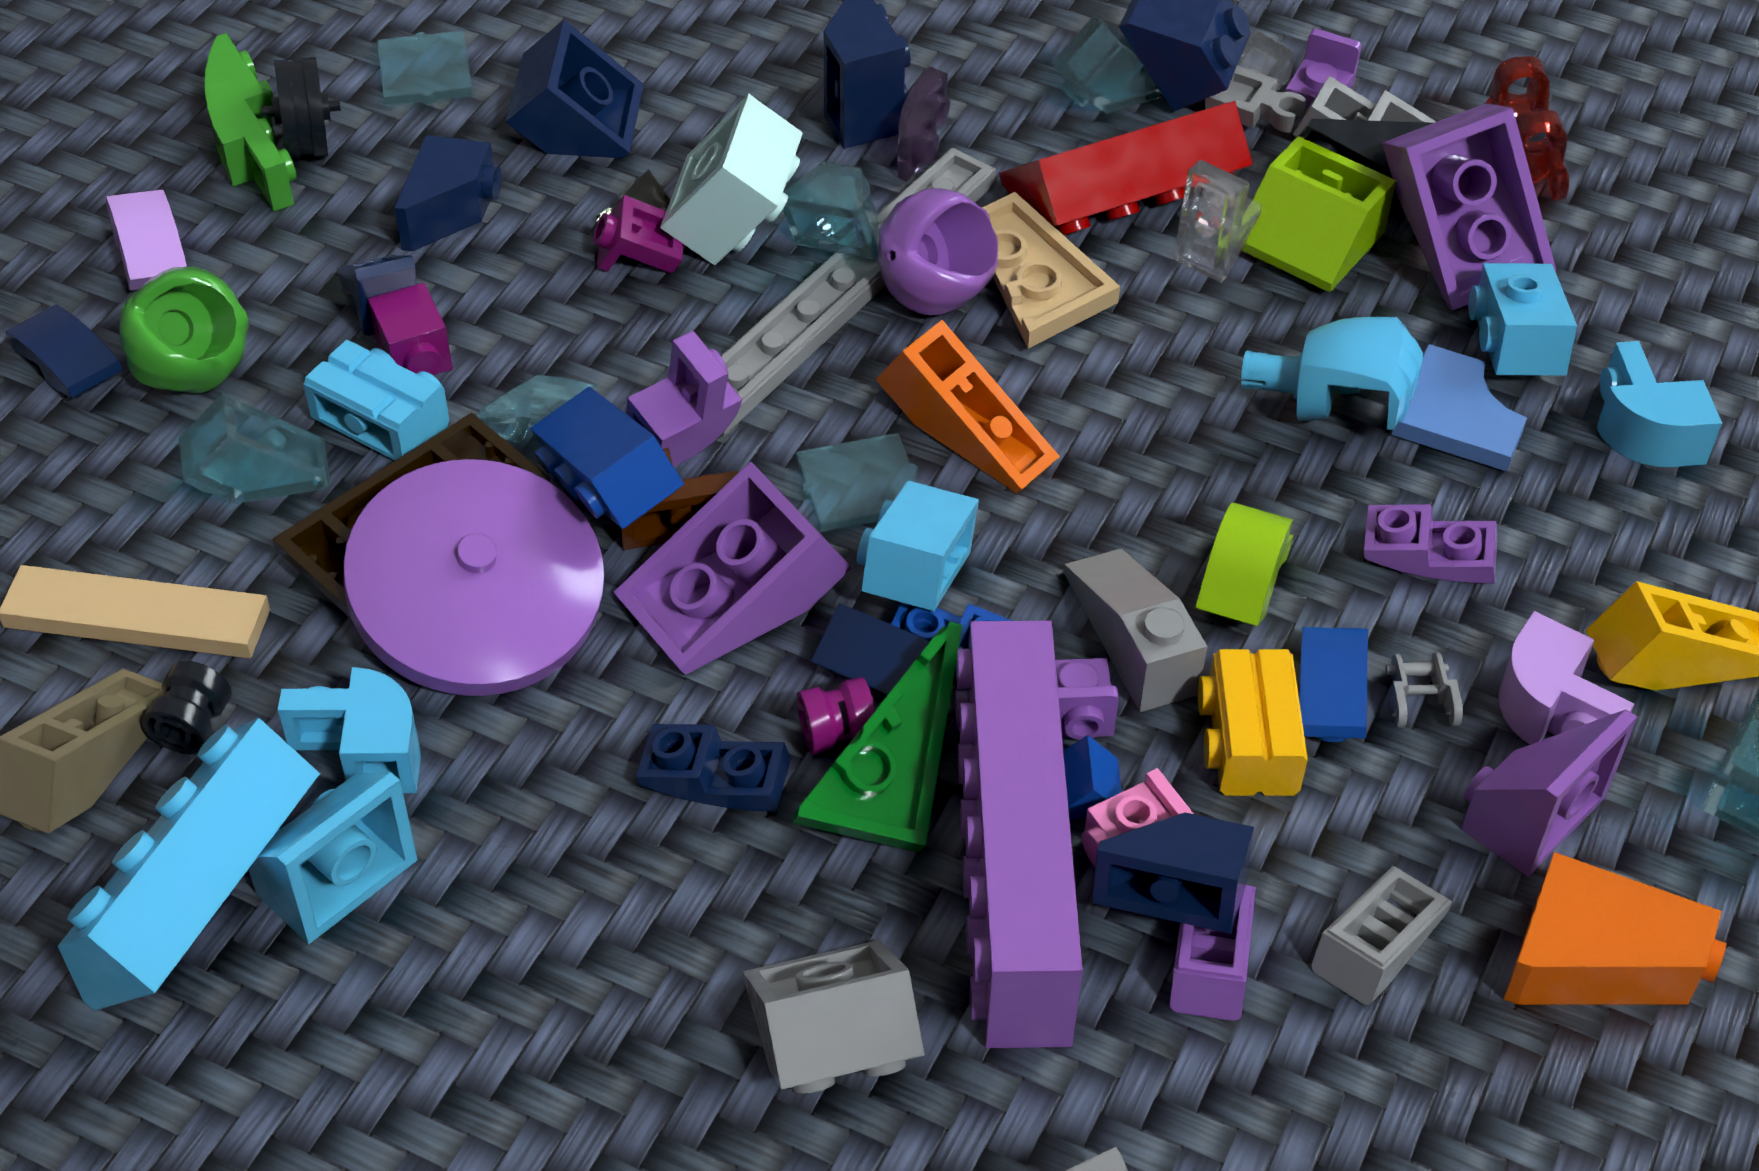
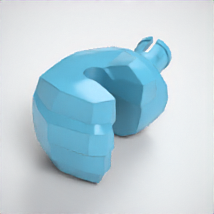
M1397 317L1340 319L1309 331L1303 352H1300L1298 357L1271 355L1247 350L1242 364L1241 388L1294 394V399H1297L1296 415L1298 421L1327 419L1335 390L1340 394L1359 393L1360 389L1389 392L1387 430H1394L1396 425L1401 423L1406 416L1410 401L1414 397L1420 376L1423 352L1417 341L1408 332L1406 326Z

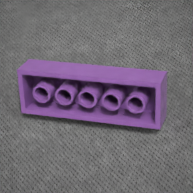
M1052 620L971 621L969 649H957L956 653L957 689L966 690L954 691L955 730L960 732V744H957L958 784H963V799H960L961 840H966L967 855L963 857L964 898H969L970 915H967L966 945L967 957L973 959V976H970L971 1020H984L986 1048L1072 1047L1083 968Z

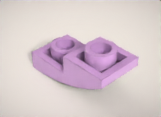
M164 190L106 196V205L117 251L121 252L129 290L140 289L147 281L164 270L173 267H187L175 220Z

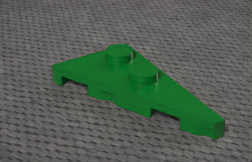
M949 622L946 627H941L795 811L792 823L918 853L926 846L956 666L957 649H959L962 631L961 624Z

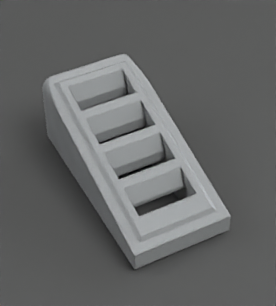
M1392 866L1322 933L1312 962L1313 972L1363 1005H1370L1387 988L1449 912L1452 901L1397 867ZM1387 900H1393L1417 916L1415 918L1387 902Z

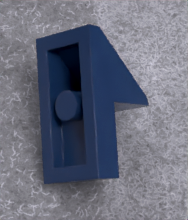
M391 255L337 268L342 291L352 292L361 330L364 335L368 336L374 335L368 298L417 285L413 257L408 255Z

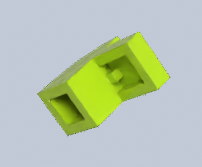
M1231 502L1218 530L1195 608L1258 626L1267 614L1279 568L1289 555L1294 535L1289 534L1293 519Z

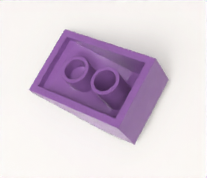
M1485 103L1382 142L1392 179L1397 180L1395 190L1448 309L1453 311L1468 305L1471 287L1473 285L1479 286L1483 263L1552 264L1556 271L1513 108Z
M749 462L614 591V594L674 664L687 675L807 612L852 567L752 462Z

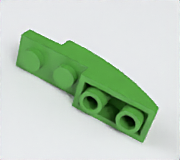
M227 33L218 35L213 42L206 65L205 96L217 151L223 169L233 187L254 180L273 211L294 205L290 182L297 179L296 170L288 151L285 148L280 150L276 148L271 117L263 118L261 106H273V92L266 80L258 82L256 70L246 50L239 52Z

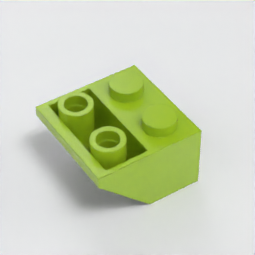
M1298 136L1270 164L1236 232L1233 247L1330 293L1386 231L1397 180Z

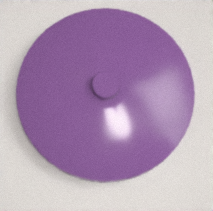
M463 459L435 463L418 468L390 483L366 505L351 530L344 557L345 601L353 624L365 644L382 662L401 676L430 689L465 696L503 694L533 685L548 677L566 664L588 638L596 621L603 593L604 564L601 549L590 523L576 504L556 486L534 473L509 464L488 460Z

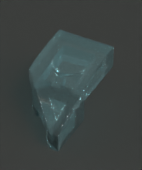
M536 375L477 412L476 416L503 439L522 443L528 428L530 429L590 386L597 392V385L554 376Z

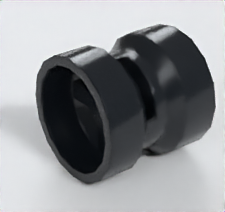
M179 661L172 665L162 683L163 696L152 700L141 723L148 736L159 745L174 752L195 754L199 752L200 748L208 740L213 730L210 720L222 714L232 696V690L226 679L214 669L193 661Z

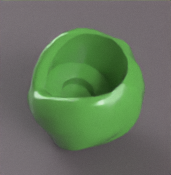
M173 267L164 270L135 291L122 308L119 331L129 371L139 382L155 389L186 393L210 391L222 384L239 366L245 350L249 318L230 286L215 274L196 267Z

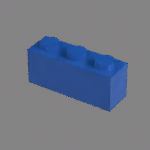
M590 386L530 428L542 446L534 452V455L554 482L560 481L573 499L577 500L580 498L596 519L606 514L622 529L685 485L655 436Z

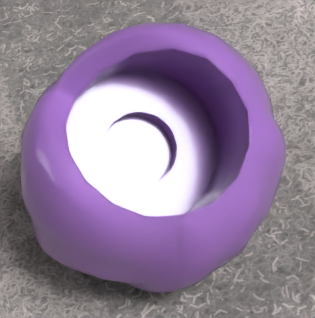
M929 188L919 191L914 195H909L898 202L884 220L879 229L877 260L887 289L899 303L920 314L940 315L963 307L980 293L992 279L998 266V237L991 225L988 212L966 195L942 188Z

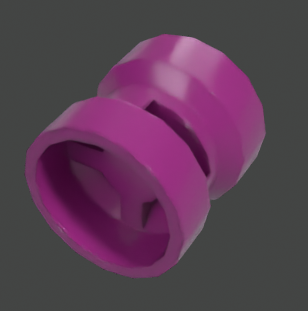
M864 677L842 681L836 690L825 692L821 688L815 687L798 691L796 696L799 721L811 756L833 751L839 742L848 740L851 742L875 712L873 698Z

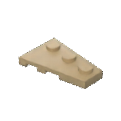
M1016 192L982 207L988 212L991 225L998 237V266L993 279L1028 349L1118 303L1120 285Z

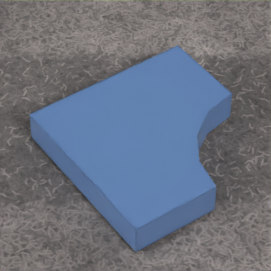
M1428 344L1423 356L1414 397L1410 401L1406 416L1392 430L1391 435L1507 472L1522 436L1527 417L1506 408L1490 393L1484 379L1485 361Z

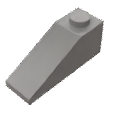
M1122 548L1064 564V574L1139 713L1198 696L1199 677L1203 674L1207 645L1178 596Z

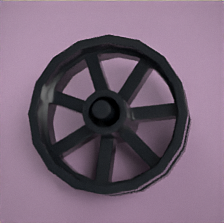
M316 57L302 58V61L288 62V59L274 60L278 97H272L273 106H261L263 118L274 117L275 125L282 124L285 149L288 151L291 159H301L300 156L314 155V158L328 156L324 121L331 120L330 112L341 111L340 100L328 101V94L321 93Z

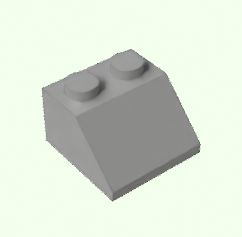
M880 940L743 971L745 986L768 1068L781 1090L792 1088L794 1093L801 1094L818 1092L835 1084L834 1077L863 1071V1074L866 1076L889 1075L906 1067L905 1060L925 1056L909 969Z

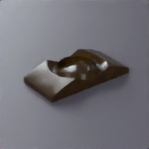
M471 412L272 540L275 550L351 619L344 593V557L347 542L356 520L366 505L390 483L418 468L435 463L463 459L488 460L509 464L532 472L550 482V477Z

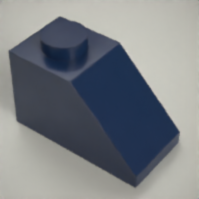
M426 135L394 207L402 250L415 251L483 220L490 200H497L499 197L502 183L501 169L494 166L491 143Z
M1184 812L1102 840L1099 843L1096 856L1093 904L1231 934L1248 878L1254 827Z

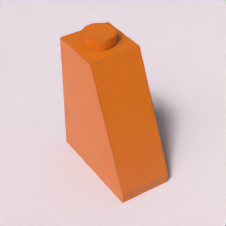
M1554 852L1539 890L1503 1000L1517 1005H1688L1700 980L1713 983L1720 969L1727 945L1726 942L1715 939L1722 911Z

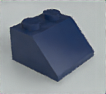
M1131 0L1119 25L1125 38L1173 111L1227 90L1251 33L1245 12L1239 6H1235L1232 0Z
M563 20L523 53L505 122L514 128L522 138L531 141L546 154L624 158L630 153L644 84L567 21Z

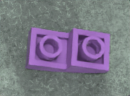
M1431 504L1368 505L1364 557L1384 567L1422 577L1456 582L1495 584L1496 521H1433Z

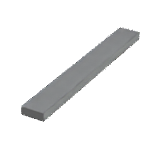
M951 148L723 353L721 357L728 369V382L742 398V403L734 420L721 435L725 436L886 286L877 260L879 229L898 202L909 195H914L919 191L929 188L956 191L976 202L996 184L997 169L957 149Z

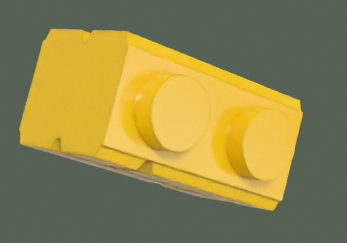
M1219 649L1213 654L1210 676H1200L1198 682L1199 714L1210 715L1213 729H1206L1204 734V763L1206 769H1217L1220 792L1224 796H1254L1257 792H1262L1264 796H1295L1301 791L1308 758L1293 654H1290L1288 649H1259L1255 654H1251L1249 649Z

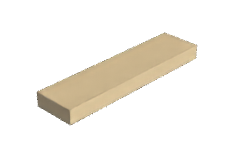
M20 565L0 607V621L3 628L251 659L271 609L267 595Z

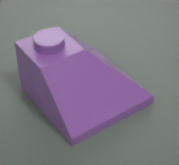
M1625 709L1514 750L1495 770L1485 766L1476 774L1465 791L1464 799L1470 802L1461 830L1529 877L1606 798L1637 716Z

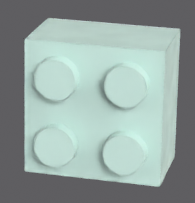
M748 94L687 155L660 228L713 265H716L731 250L736 253L740 252L748 244L756 227L763 220L771 223L783 210L788 199V195L783 192L785 185L793 176L800 163V158L795 155L803 132Z

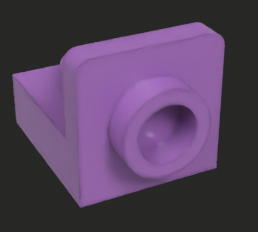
M1313 29L1308 36L1305 59L1286 87L1285 92H1294L1304 96L1306 99V112L1329 76L1352 89L1357 74L1362 48L1361 43L1327 31Z
M1107 658L1055 660L1062 738L1080 740L1086 735H1089L1091 738L1114 736L1119 697L1117 687L1111 686Z

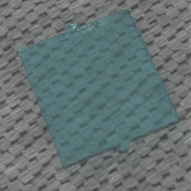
M464 31L427 35L424 32H418L415 36L377 40L385 106L423 101L425 104H432L435 100L473 96Z
M899 433L796 452L797 463L805 483L802 487L803 498L811 501L821 532L877 522L886 500L894 501L908 480L917 483L918 467L915 464H910Z

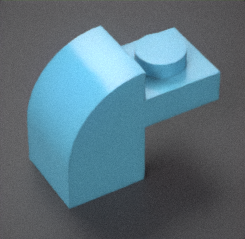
M1616 342L1609 366L1603 368L1600 375V392L1605 403L1596 428L1602 439L1624 457L1649 466L1680 467L1707 465L1722 421L1704 380L1657 383L1640 342Z
M352 667L349 688L331 689L315 686L308 689H281L278 713L286 742L294 750H339L345 780H348L356 773L392 772L400 779L403 793H417L421 761L420 744L410 700L404 689L395 680L378 671Z

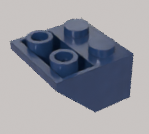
M844 0L824 29L823 37L824 118L845 149L903 134L904 110L909 108V95L904 83L905 68L910 66L911 57L906 39L903 35L895 33L889 24L887 12L881 3L876 4L874 0Z

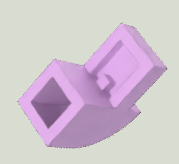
M1536 611L1533 612L1514 642L1499 688L1500 709L1509 727L1522 740L1531 745L1541 741L1547 731L1558 735L1625 709L1632 712L1635 703L1581 678L1594 639Z

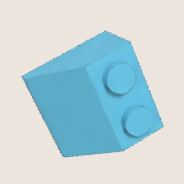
M392 772L354 774L336 789H330L322 793L309 809L282 829L277 830L250 866L249 872L256 895L308 944L316 940L418 861L400 779Z

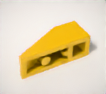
M1636 581L1585 630L1588 637L1594 639L1593 647L1597 653L1596 660L1599 668L1609 680L1620 684L1659 691L1759 677V613Z

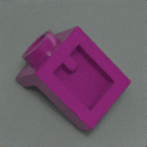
M623 195L611 214L603 213L593 234V244L599 246L597 268L607 272L619 256L624 255L673 273L682 261L683 243L660 228L666 213L665 210Z

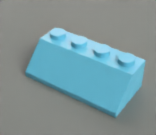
M260 718L234 729L224 725L203 744L197 754V757L203 761L201 766L190 779L187 777L181 778L165 792L155 807L162 814L147 833L144 830L139 831L122 846L112 861V864L118 868L117 872L104 888L96 886L85 894L68 915L67 920L74 926L60 942L58 949L83 1002L94 1011L156 993L320 775L312 765Z

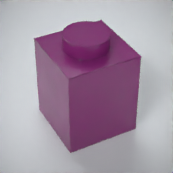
M424 282L368 298L378 347L388 353L396 364L416 374L420 371H425L431 375H436L453 370L446 326Z

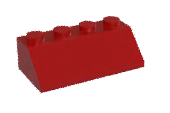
M1232 101L1000 172L999 176L1002 185L1009 194L1016 192L1051 225L1056 226L1060 233L1065 235L1091 227L1088 216L1105 211L1108 221L1139 212L1137 201L1154 196L1156 206L1188 197L1186 186L1202 181L1204 191L1236 182L1233 171L1251 166L1253 162L1236 101Z

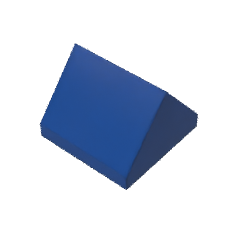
M1086 735L1063 751L1069 820L1086 819L1088 808L1122 792L1118 758L1089 735Z

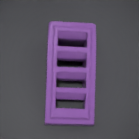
M1245 886L1237 912L1238 919H1235L1231 934L1180 923L1170 1008L1174 1012L1236 1021L1241 1018L1247 979L1256 887Z

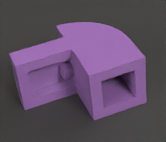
M691 331L672 342L668 378L627 398L626 414L652 433L662 449L669 448L674 467L703 451L728 428L740 409L742 398L728 382V369L721 355L715 349H708L696 333Z

